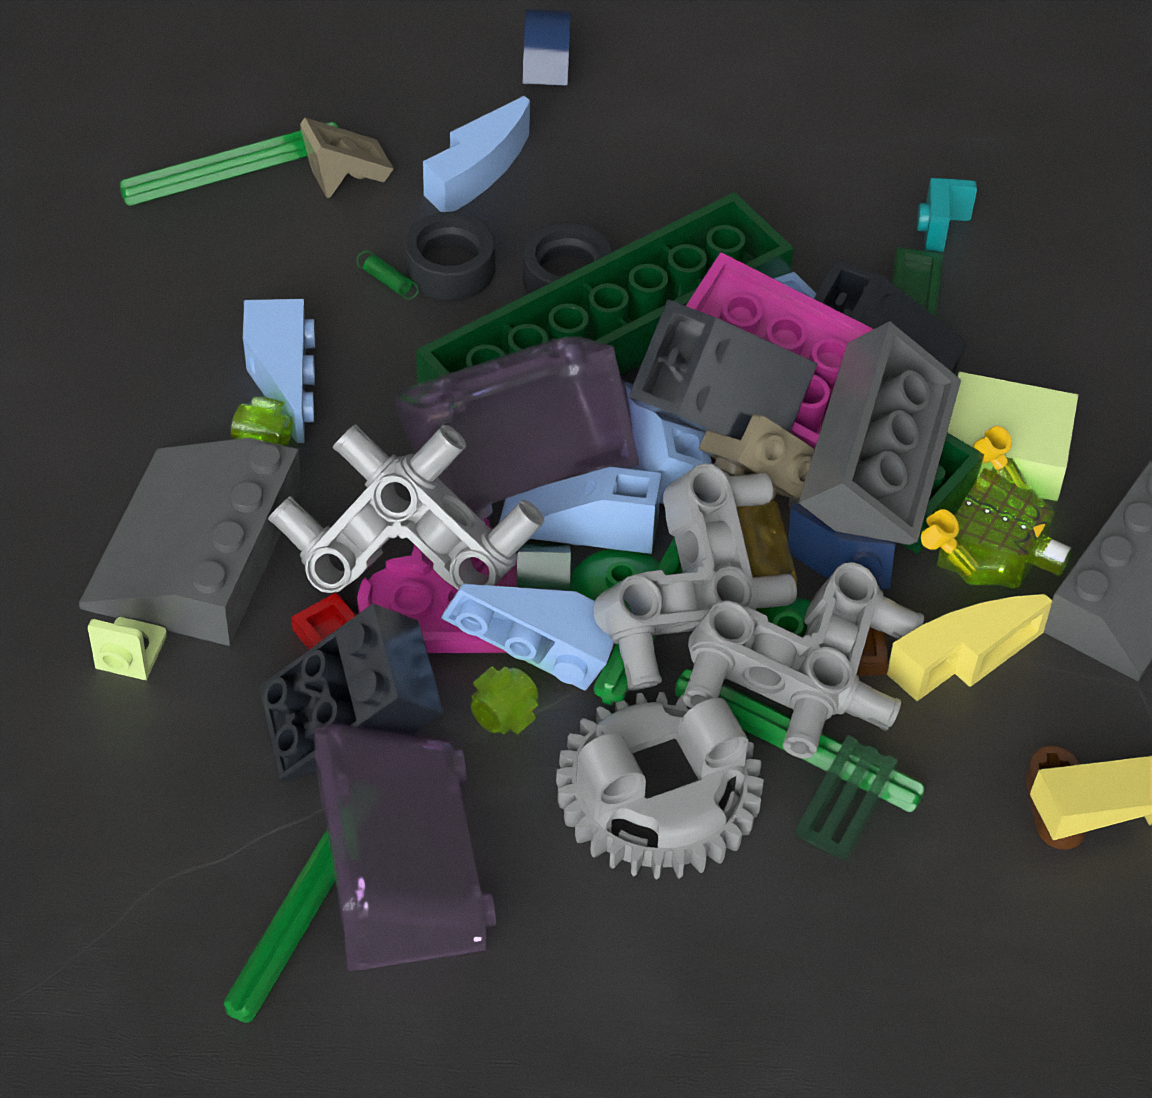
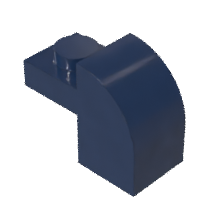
M526 9L522 83L568 85L571 11Z

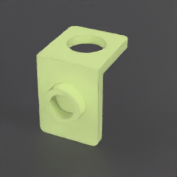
M118 617L114 624L92 619L88 625L95 668L147 680L167 637L165 627L124 617ZM143 636L149 641V645L146 650L144 646Z

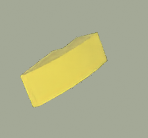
M1045 594L1015 596L975 604L945 614L919 626L893 643L887 675L916 701H919L954 674L971 687L1044 633L1052 600Z

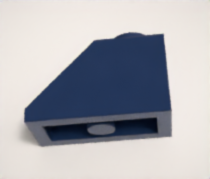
M791 503L788 554L827 579L843 563L853 562L860 564L872 573L880 589L890 590L895 542L836 532L801 504Z

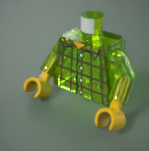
M994 426L985 431V437L977 440L973 445V448L984 454L982 463L991 462L993 467L991 470L983 469L955 516L951 512L941 509L927 518L926 522L930 527L922 531L921 542L924 547L930 550L941 547L937 566L957 572L966 583L970 585H1002L1014 589L1021 586L1032 565L1060 576L1067 565L1072 548L1048 538L1054 510L1050 505L1043 502L1029 485L1014 459L1005 457L1004 454L1009 452L1012 445L1011 436L1003 427Z

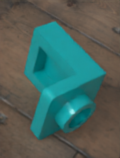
M930 178L926 203H919L917 212V231H925V251L944 252L950 220L969 221L971 219L977 192V183L975 181Z

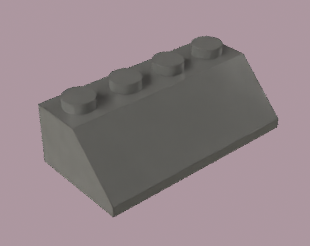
M890 321L848 342L799 504L836 532L908 545L918 542L961 379Z
M1152 461L1148 463L1055 592L1044 633L1138 682L1152 663Z

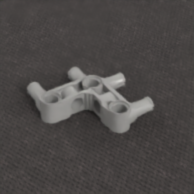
M357 424L346 431L334 444L333 449L341 454L367 480L364 484L367 489L332 527L328 525L323 528L292 496L283 501L268 518L302 551L299 556L302 558L301 562L305 565L308 580L315 588L326 593L339 592L357 579L383 554L381 547L388 539L397 536L401 539L407 537L434 563L433 569L457 590H459L462 584L495 586L515 566L516 552L545 521L541 512L533 504L522 500L492 530L439 480L442 472L466 447L463 437L448 425L440 427L415 455L409 454L397 457L393 454L389 457ZM394 482L401 483L407 487L411 495V501L404 500L398 496L394 488ZM329 554L340 558L345 571L338 570L330 562ZM471 557L484 561L488 566L490 574L484 575L476 571L472 565Z
M704 463L692 468L666 487L663 494L669 534L675 536L683 572L665 575L662 570L627 577L602 592L596 598L593 606L597 625L603 632L609 634L610 639H613L614 643L619 644L628 682V690L645 689L662 682L655 657L652 636L694 631L711 607L722 600L736 602L755 611L758 608L787 606L795 601L797 588L791 574L752 576L736 507L765 505V503L771 501L773 486L770 477L766 473L729 476L728 473L715 465ZM624 600L629 604L632 613L626 608Z
M853 562L843 563L838 566L816 592L804 618L807 630L803 638L768 622L767 616L741 606L736 602L729 600L720 601L711 607L689 637L688 647L694 667L683 696V702L692 708L706 699L718 698L724 678H727L785 705L794 711L783 748L792 756L805 759L812 757L816 753L825 720L829 719L832 715H841L846 712L880 727L883 731H887L896 720L901 700L892 698L860 682L859 676L856 675L868 631L871 627L900 639L923 625L924 614L916 613L884 597L883 591L880 590L872 573L864 566Z

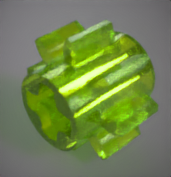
M254 396L252 405L242 403L237 408L232 421L231 437L233 440L253 438L288 446L293 430V418L281 414L284 402L264 396L260 398Z
M491 667L473 682L478 690L471 695L473 699L471 710L476 720L486 730L492 733H499L501 731V733L505 734L512 729L518 735L536 719L532 710L538 706L536 702L538 690L531 678L520 669L504 667L498 672Z

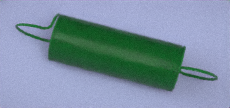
M363 251V252H361L359 255H361V254L364 253V252H369V253H371V254H373V253L370 252V251ZM373 254L368 257L363 267L358 264L360 268H363L364 271L403 298L412 299L406 298L403 295L408 292V289L410 290V284L413 281Z

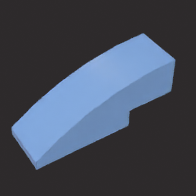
M523 96L451 131L450 148L423 161L424 196L440 212L456 211L487 190L507 171L521 152L529 136L530 100Z

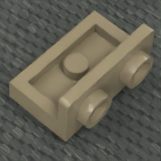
M759 414L752 416L741 440L706 431L698 448L716 459L714 465L728 473L729 476L766 473L770 477L773 486L771 501L774 500L776 494L800 500L815 451L814 448Z

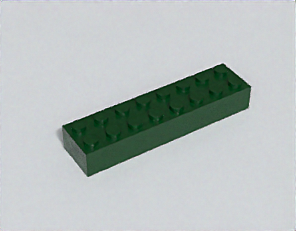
M733 192L416 349L417 391L445 422L463 437L466 445L475 452L641 366L667 300L669 299L686 306L720 253L774 279L791 273L794 247L742 198Z

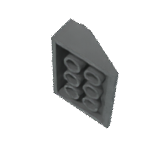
M253 438L157 448L79 601L80 609L114 618L124 617L165 627L167 631L230 646L282 534L268 518L289 496H292L297 501L302 490L299 450Z

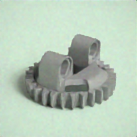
M659 692L656 702L651 703L647 702L642 693H637L636 705L629 707L625 701L616 702L615 713L613 714L599 706L596 709V723L583 718L580 721V735L572 733L568 735V750H561L559 760L561 767L557 769L559 808L564 809L565 825L575 827L577 843L591 840L590 851L593 858L607 851L610 853V867L612 869L624 860L631 863V874L633 877L637 875L641 866L652 867L653 876L657 880L663 868L673 867L677 877L680 879L683 876L685 864L691 863L698 872L702 873L705 869L706 856L721 864L725 858L726 848L733 851L738 850L742 835H750L754 818L759 813L763 779L758 778L761 761L751 759L754 745L752 742H748L745 733L724 699H706L691 709H687V705L683 702L684 695H681L674 706L667 705V698L664 692ZM676 739L699 781L646 799L645 776L632 753ZM728 781H730L732 791L726 807L722 810L718 807V803L724 795ZM618 818L625 819L634 824L651 828L658 835L657 848L647 847L648 839L628 834L622 830L618 837L611 833L612 820Z

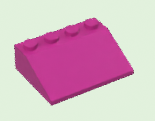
M720 253L686 306L723 320L818 363L790 432L815 449L847 343L874 329Z

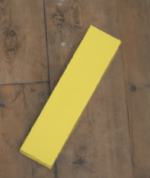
M1152 756L1039 770L1030 796L1052 839H1061L1145 816L1148 824L1152 825Z

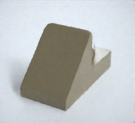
M304 118L301 122L300 127L311 170L327 198L332 196L347 173L358 179L366 177L384 183L393 171L391 163L376 139L309 118Z

